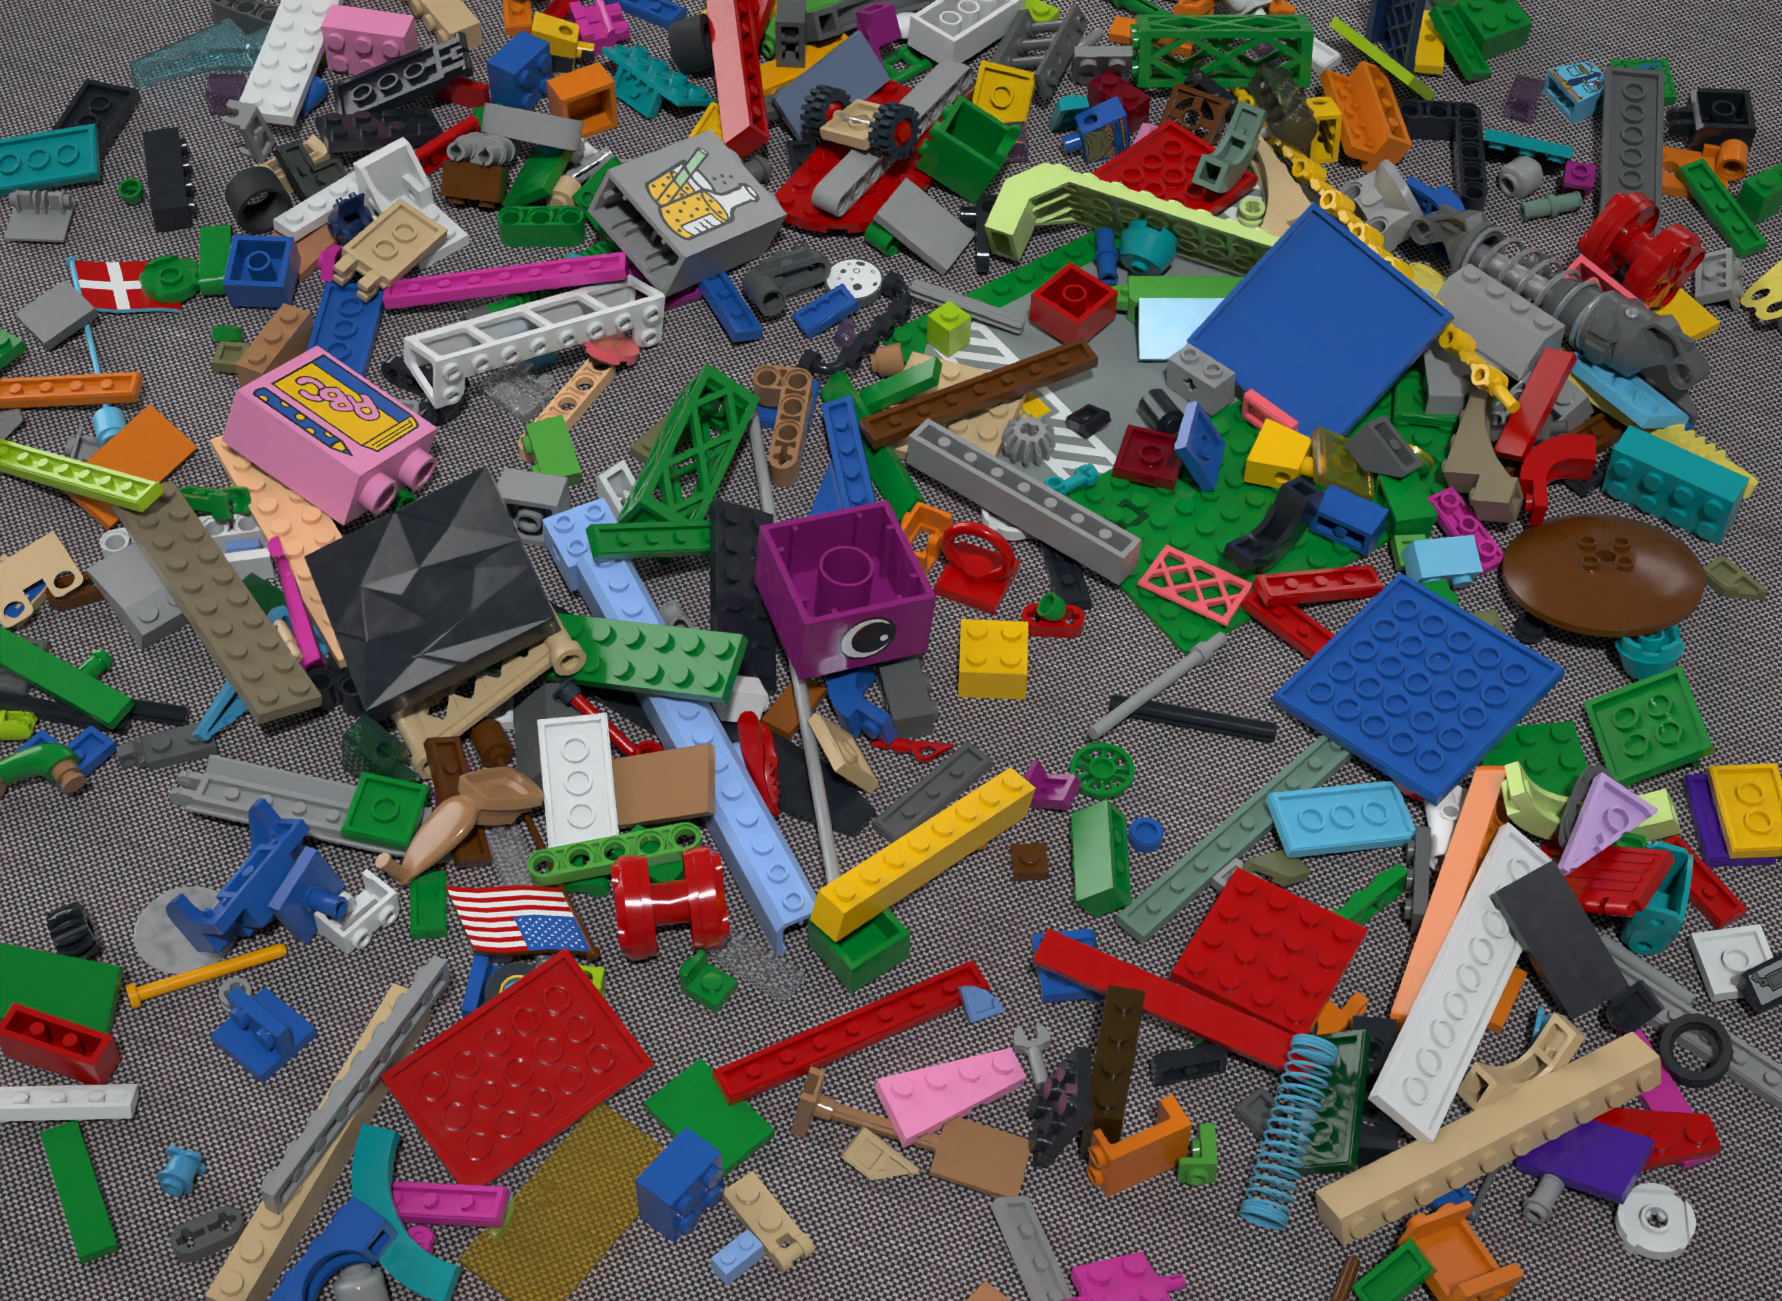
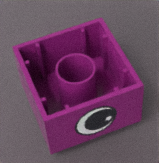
M888 500L759 527L754 582L799 680L828 675L833 672L874 663L892 661L897 658L928 651L936 595Z

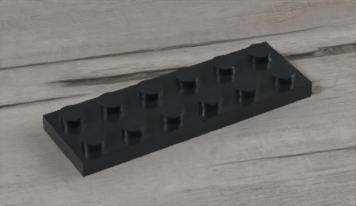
M715 499L709 504L710 631L743 634L749 640L737 675L759 678L768 695H771L777 690L776 628L754 581L759 527L774 523V516L767 512Z

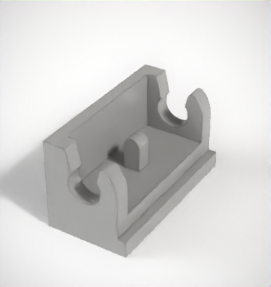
M229 99L226 106L233 112L235 118L223 116V121L226 125L239 130L248 149L240 147L241 154L263 164L275 143L268 125L258 106Z

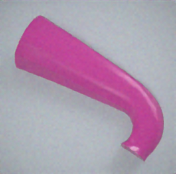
M275 536L268 542V551L275 559L293 636L303 654V659L299 663L304 671L308 673L316 668H324L326 663L306 606L301 598L302 595L280 538Z

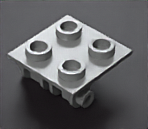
M21 190L10 193L9 201L10 204H14V208L4 240L65 241L76 204V199H72L71 194H66L65 191L50 192L47 190H43L41 196L38 190H34L33 194H31V191Z

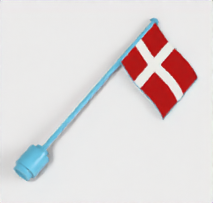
M73 256L66 259V265L70 267L75 289L97 312L164 311L183 314L180 302L159 303L149 299L143 293L139 276L140 273H143L144 266L150 261L104 263L78 261ZM90 323L84 326L94 372L95 374H101ZM102 404L103 408L99 409L92 419L97 442L100 447L105 445L127 425L123 411L117 407H109V404Z

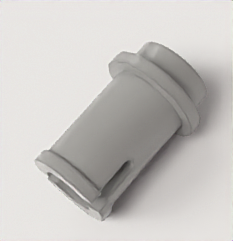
M1543 1174L1533 1195L1526 1198L1523 1203V1214L1529 1221L1535 1224H1543L1551 1219L1553 1215L1552 1207L1565 1187L1562 1180L1552 1174Z

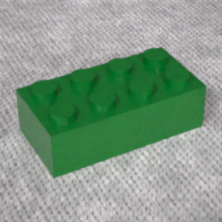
M1433 0L1436 6L1455 7L1484 59L1525 46L1533 25L1516 0Z

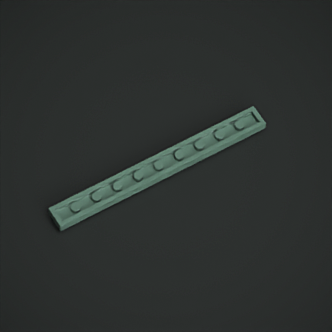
M1321 735L1132 901V904L1124 908L1117 915L1116 924L1143 945L1211 884V878L1234 858L1239 859L1275 827L1266 803L1269 793L1319 788L1355 755L1326 736Z

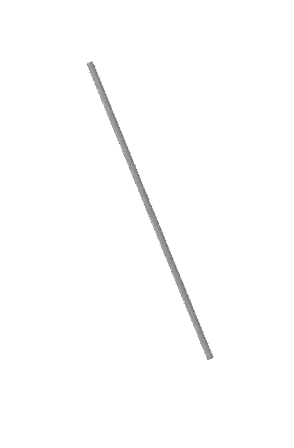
M756 405L748 422V431L762 511L773 514L774 523H777ZM788 657L827 884H829L841 875L817 740L807 721L812 717L806 679H798Z

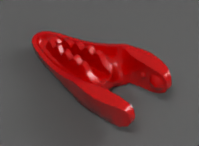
M744 711L737 720L743 760L771 815L780 817L777 805L780 802V799L777 797L780 794V790L777 788L780 782L776 780L779 776L777 772L779 761L772 731L765 723L759 722L754 712Z

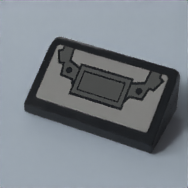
M1782 953L1742 973L1736 986L1758 1015L1782 1004Z

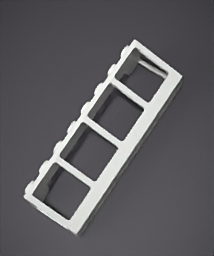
M629 274L625 280L593 284L405 337L404 362L434 408L438 409L457 403L464 394L465 377L630 329H632V339L639 347H649L661 343L665 295ZM636 289L649 297L635 300ZM432 363L433 388L418 366Z

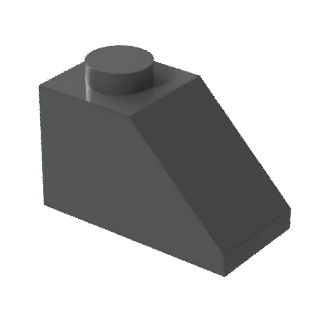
M1385 415L1366 423L1344 445L1353 460L1359 464L1363 471L1403 478L1424 465Z

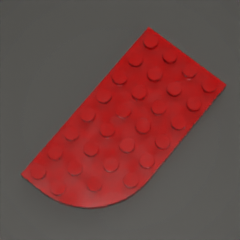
M889 80L864 101L884 105L885 102L899 103L912 88ZM934 123L918 138L920 139L919 143H914L915 151L913 153L909 152L910 156L907 158L898 159L841 217L814 207L811 204V197L817 184L854 147L824 140L774 194L781 208L787 213L784 221L803 229L827 233V228L846 229L847 233L866 231L869 224L874 221L873 217L905 178H908L924 192L935 181L934 178L915 167L921 157L917 151L925 138L932 139L928 136V133Z

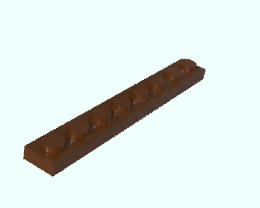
M1080 338L860 419V429L872 447L876 449L909 437L927 418L941 425L1098 366V357L1084 338Z

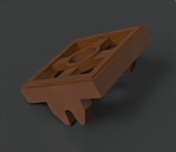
M1175 82L1158 127L1168 120L1172 119L1174 121V118H1176L1190 132L1197 130L1199 127L1210 130L1209 133L1201 139L1213 147L1214 143H1218L1221 139V130L1225 129V115L1230 101ZM1195 98L1191 107H1187L1183 111L1179 109L1181 102ZM1204 101L1211 107L1214 121L1203 118L1200 110ZM1189 111L1199 113V122L1195 126L1184 124V116Z

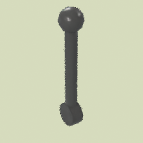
M1505 1164L1492 1172H1488L1472 1205L1473 1209L1466 1217L1468 1220L1476 1221L1480 1218L1479 1208L1496 1173L1500 1172Z

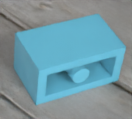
M1474 535L1417 540L1410 543L1401 552L1407 577L1418 583L1446 579L1448 585H1453V588H1464L1470 586L1473 583L1472 581L1483 572Z

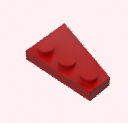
M1613 1108L1592 1119L1654 1139L1655 1148L1642 1171L1683 1163V1161L1716 1156L1721 1153V1145L1709 1114Z

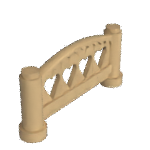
M553 607L552 609L561 627V631L529 646L528 656L525 658L513 654L503 659L501 676L499 678L484 675L482 670L471 675L476 676L474 695L471 699L455 695L456 688L461 684H466L467 680L471 677L469 676L391 715L412 755L411 764L414 770L420 774V778L432 779L423 745L427 738L460 736L550 667H553L557 674L567 676L576 673L584 666L586 662L585 652L577 641L571 639ZM449 696L446 718L442 720L428 715L430 707L438 705L443 697Z

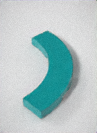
M362 1123L352 1162V1196L385 1219L399 1234L378 1261L397 1281L415 1294L429 1301H450L462 1269L457 1265L445 1262L429 1254L421 1248L409 1235L401 1220L397 1206L394 1204L391 1191L393 1164L401 1135L394 1130Z

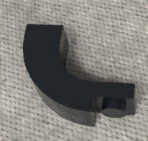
M1300 476L1283 483L1270 511L1261 523L1250 533L1226 543L1222 554L1233 561L1236 567L1247 572L1253 569L1261 574L1268 571L1283 559L1300 540L1315 517L1325 493Z

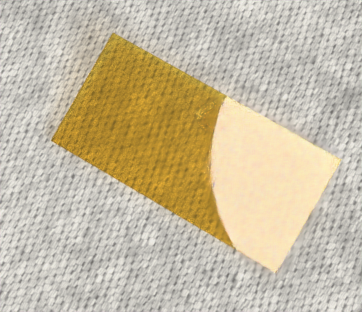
M601 1103L587 1114L509 1201L502 1228L486 1227L458 1258V1262L509 1301H565L639 1216L635 1180L665 1148L608 1106Z

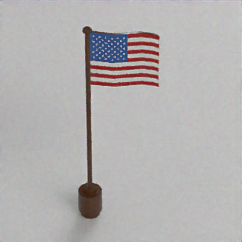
M483 717L470 729V739L484 766L490 768L507 767L506 763L514 753L513 746L499 721H496L493 717ZM522 813L539 850L546 849L530 813ZM545 861L549 871H551L554 867V864L549 861ZM564 883L556 884L557 887L515 885L462 888L445 885V890L474 953L513 956L558 953L566 948L570 954L586 955L590 960H595L600 956V949L594 947Z

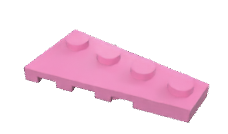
M1007 1048L879 1078L874 1088L903 1148L913 1144L917 1137L925 1133L930 1135L938 1131L944 1123L955 1117L960 1119L970 1114L971 1110L982 1103L987 1105L1024 1085L1026 1075L1012 1048Z

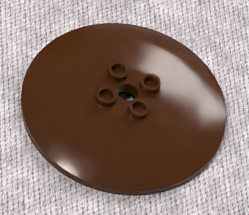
M1608 514L1566 515L1545 520L1542 526H1531L1518 534L1509 544L1505 551L1502 565V576L1508 592L1526 611L1556 627L1598 637H1634L1656 633L1673 627L1685 620L1696 610L1703 597L1705 586V573L1702 564L1695 553L1677 537L1646 522Z

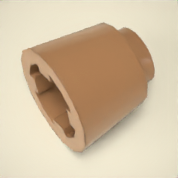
M901 342L877 348L875 354H870L873 373L879 372V376L891 377L904 370Z

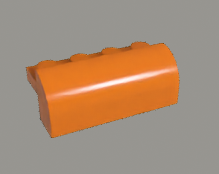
M1361 60L1349 77L1325 69L1319 78L1325 96L1331 97L1342 112L1340 140L1345 155L1352 159H1358L1362 171L1372 172L1377 169L1378 163L1386 158L1393 165L1397 164L1412 147V143L1385 68Z

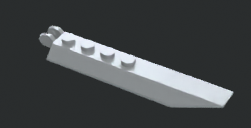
M210 754L207 771L204 774L189 772L188 770L180 771L176 781L183 789L180 787L172 788L168 796L172 803L185 807L186 811L249 824L248 812L252 804L257 799L265 798L280 818L303 819L310 828L305 837L378 853L387 852L393 856L405 857L406 851L341 837L340 830L357 787L354 785ZM425 807L417 831L433 812ZM451 851L438 862L454 865Z

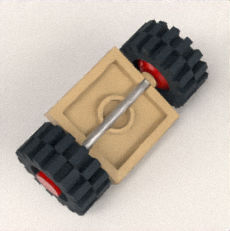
M817 85L816 89L812 88L809 91L811 96L806 95L804 98L807 104H802L801 110H805V113L800 115V119L805 121L801 125L803 129H807L805 133L811 135V137L848 145L860 150L874 147L873 151L879 155L899 160L903 159V157H909V152L913 153L916 149L913 146L914 143L918 144L920 141L917 138V134L922 132V129L918 128L922 124L921 119L917 118L920 114L918 111H914L915 108L895 102H885L884 105L860 99L851 102L849 101L851 99L850 95L846 94L847 91L827 85Z

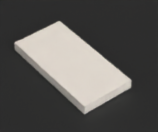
M607 713L537 720L548 848L619 835Z

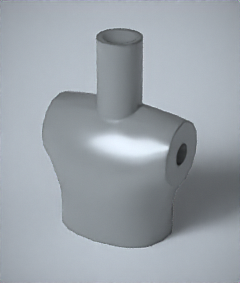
M670 600L659 608V613L667 626L696 629L676 600Z

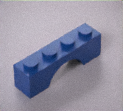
M352 1196L345 1205L336 1211L332 1222L320 1236L310 1243L306 1254L295 1267L286 1272L279 1287L265 1301H317L322 1286L331 1275L341 1268L353 1264L369 1263L374 1266L399 1234L385 1219Z

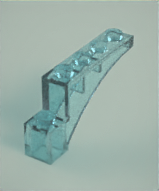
M230 18L213 24L129 62L134 85L140 91L164 81L197 73L229 70L252 71L271 24L248 35Z

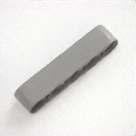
M485 103L480 132L579 151L583 121Z

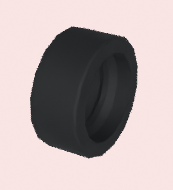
M1694 1013L1684 1014L1670 1022L1663 1031L1659 1052L1661 1062L1674 1081L1690 1088H1703L1720 1081L1728 1072L1733 1049L1731 1037L1721 1023L1713 1017ZM1688 1030L1704 1031L1712 1036L1718 1045L1719 1054L1717 1061L1711 1068L1705 1071L1693 1072L1686 1070L1678 1064L1674 1057L1673 1047L1675 1040Z

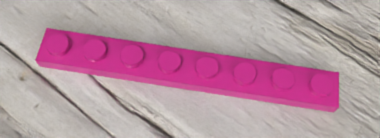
M624 252L402 279L397 281L390 289L388 287L384 289L382 300L385 309H404L409 306L435 305L441 302L466 301L481 297L493 298L505 294H524L529 291L555 290L561 287L586 286L601 282L613 283L627 279L628 258Z

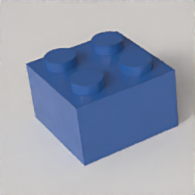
M521 30L486 62L492 104L501 103L503 106L531 110L538 101L548 94L546 80L553 78L549 42Z
M233 235L223 280V287L231 306L280 308L283 303L292 305L301 260L294 237Z
M685 1127L635 1180L639 1217L673 1243L682 1234H689L696 1227L699 1216L708 1207L713 1208L723 1197L722 1152L688 1127Z

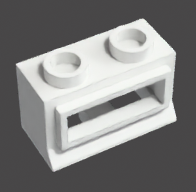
M368 869L362 872L365 886L363 892L356 898L346 891L339 895L348 900V909L343 918L336 920L332 917L329 920L323 913L318 911L314 913L319 935L329 939L347 955L355 948L360 950L367 946L372 938V933L381 925L385 927L391 925L396 920L400 910L397 892Z

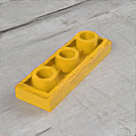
M1424 10L1414 62V72L1424 75H1442L1444 69V40L1434 28V23L1428 15L1430 10Z

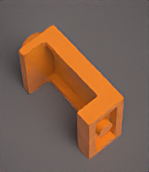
M1173 1094L1159 1101L1155 1126L1115 1144L1108 1142L1100 1128L1092 1131L1091 1146L1088 1148L1089 1163L1086 1166V1172L1093 1186H1099L1106 1198L1178 1166L1179 1158L1187 1157L1192 1123Z
M1469 1200L1454 1205L1453 1202L1447 1203L1435 1213L1429 1215L1425 1213L1415 1215L1406 1223L1405 1227L1407 1229L1397 1242L1401 1246L1410 1238L1415 1240L1437 1269V1272L1425 1282L1438 1301H1498L1508 1297L1524 1276L1516 1262L1502 1268L1496 1263L1466 1220V1217L1473 1209Z

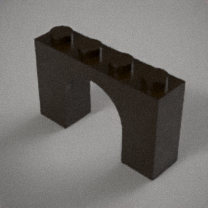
M1108 985L1091 1076L1092 1117L1083 1126L1079 1158L1081 1160L1089 1161L1088 1148L1091 1146L1092 1131L1100 1128L1110 1144H1115L1122 1139L1132 1069H1134L1143 1013L1145 991Z

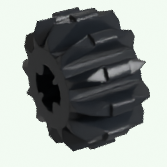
M78 902L64 904L47 914V927L59 954L91 960L92 957L100 954L101 946L97 935L98 932L83 905Z

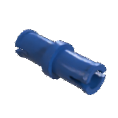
M1103 227L1095 232L1097 242L1095 262L1099 267V280L1111 286L1118 282L1116 263L1119 260V253L1115 249L1114 231L1111 228Z

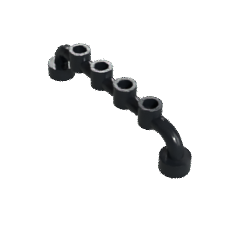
M890 271L885 276L881 285V293L891 298H895L899 294L901 298L899 300H892L887 311L882 316L877 315L867 331H860L850 347H843L834 362H821L822 355L808 349L800 358L798 368L806 369L811 376L815 373L834 375L837 371H843L846 367L856 371L862 363L863 354L861 353L863 351L868 354L875 353L880 342L879 335L889 339L896 328L894 321L898 320L906 323L912 312L910 304L913 301V296L910 295V288L903 283L904 277L894 271Z

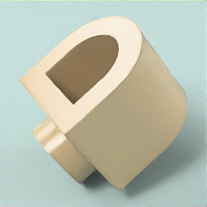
M562 175L551 195L546 197L547 206H574L580 208L572 198V195L582 187L581 184L573 177Z

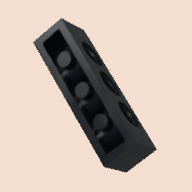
M1352 1016L1350 1029H1343V1031L1366 1029L1371 1035L1369 1057L1373 1058L1374 1061L1368 1060L1365 1089L1372 1090L1397 1039V1019ZM1366 1091L1364 1094L1357 1166H1366L1398 1150V1123L1368 1099L1370 1093ZM1368 1121L1375 1124L1376 1126H1368L1363 1122Z

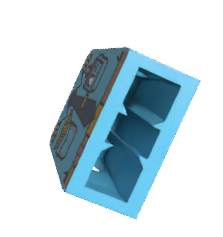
M1588 61L1548 69L1543 92L1569 121L1575 124L1603 110L1604 73L1602 74L1592 62Z

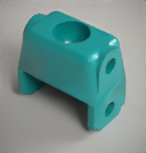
M1659 841L1653 844L1647 843L1644 849L1668 850L1671 852L1675 862L1643 911H1636L1631 918H1623L1621 940L1628 944L1633 952L1645 956L1662 953L1676 938L1684 922L1692 878L1693 855L1688 854V850Z

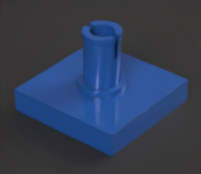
M306 846L267 907L297 941L308 945L317 931L314 917L315 912L318 911L336 920H340L346 914L348 900L345 897L339 896L345 884L318 850Z

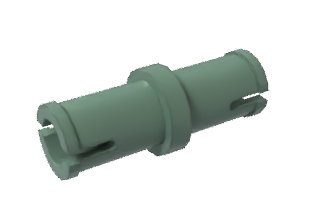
M1574 191L1558 196L1548 194L1543 199L1520 202V216L1523 221H1527L1528 219L1543 216L1553 218L1558 213L1581 210L1583 205L1582 197L1579 191Z

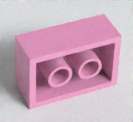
M331 4L321 25L329 71L359 74L419 49L413 15Z

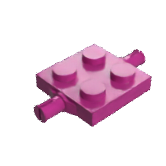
M1138 1252L1073 1267L1070 1278L1078 1290L1079 1296L1060 1301H1172L1167 1292L1185 1289L1186 1281L1181 1272L1165 1277L1159 1276L1151 1267L1144 1253Z

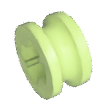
M1252 197L1242 200L1239 206V221L1249 227L1261 225L1265 217V203L1260 199Z

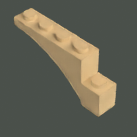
M1259 135L1258 140L1261 141L1250 162V166L1256 176H1258V182L1261 186L1266 205L1265 217L1260 228L1269 231L1271 235L1281 237L1312 202L1305 196L1300 184L1295 182L1288 173L1286 165L1281 163L1274 154L1272 146L1267 144L1263 137Z

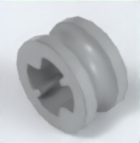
M229 979L219 988L218 996L226 1013L231 1011L226 996L237 986L251 998L254 997L251 986L245 979Z

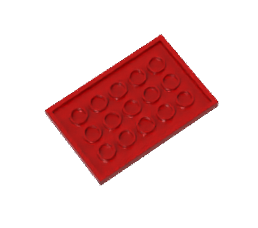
M564 948L380 1075V1080L456 1184L488 1186L653 1068L654 1063L569 951Z

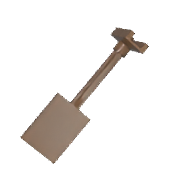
M810 1067L790 1132L791 1134L805 1138L814 1117H818L830 1121L831 1118L859 1128L864 1125L874 1133L899 1140L890 1119L837 1103L836 1099L821 1095L825 1070ZM957 1117L943 1124L941 1134L936 1135L932 1133L928 1135V1133L917 1137L915 1142L911 1144L934 1152V1158L929 1171L930 1176L996 1197L1019 1195L1031 1151L1029 1149V1139L963 1118L958 1119Z

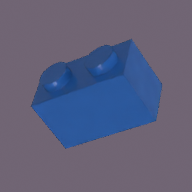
M1330 484L1324 492V498L1310 523L1309 530L1368 556L1385 532L1389 510L1348 490Z

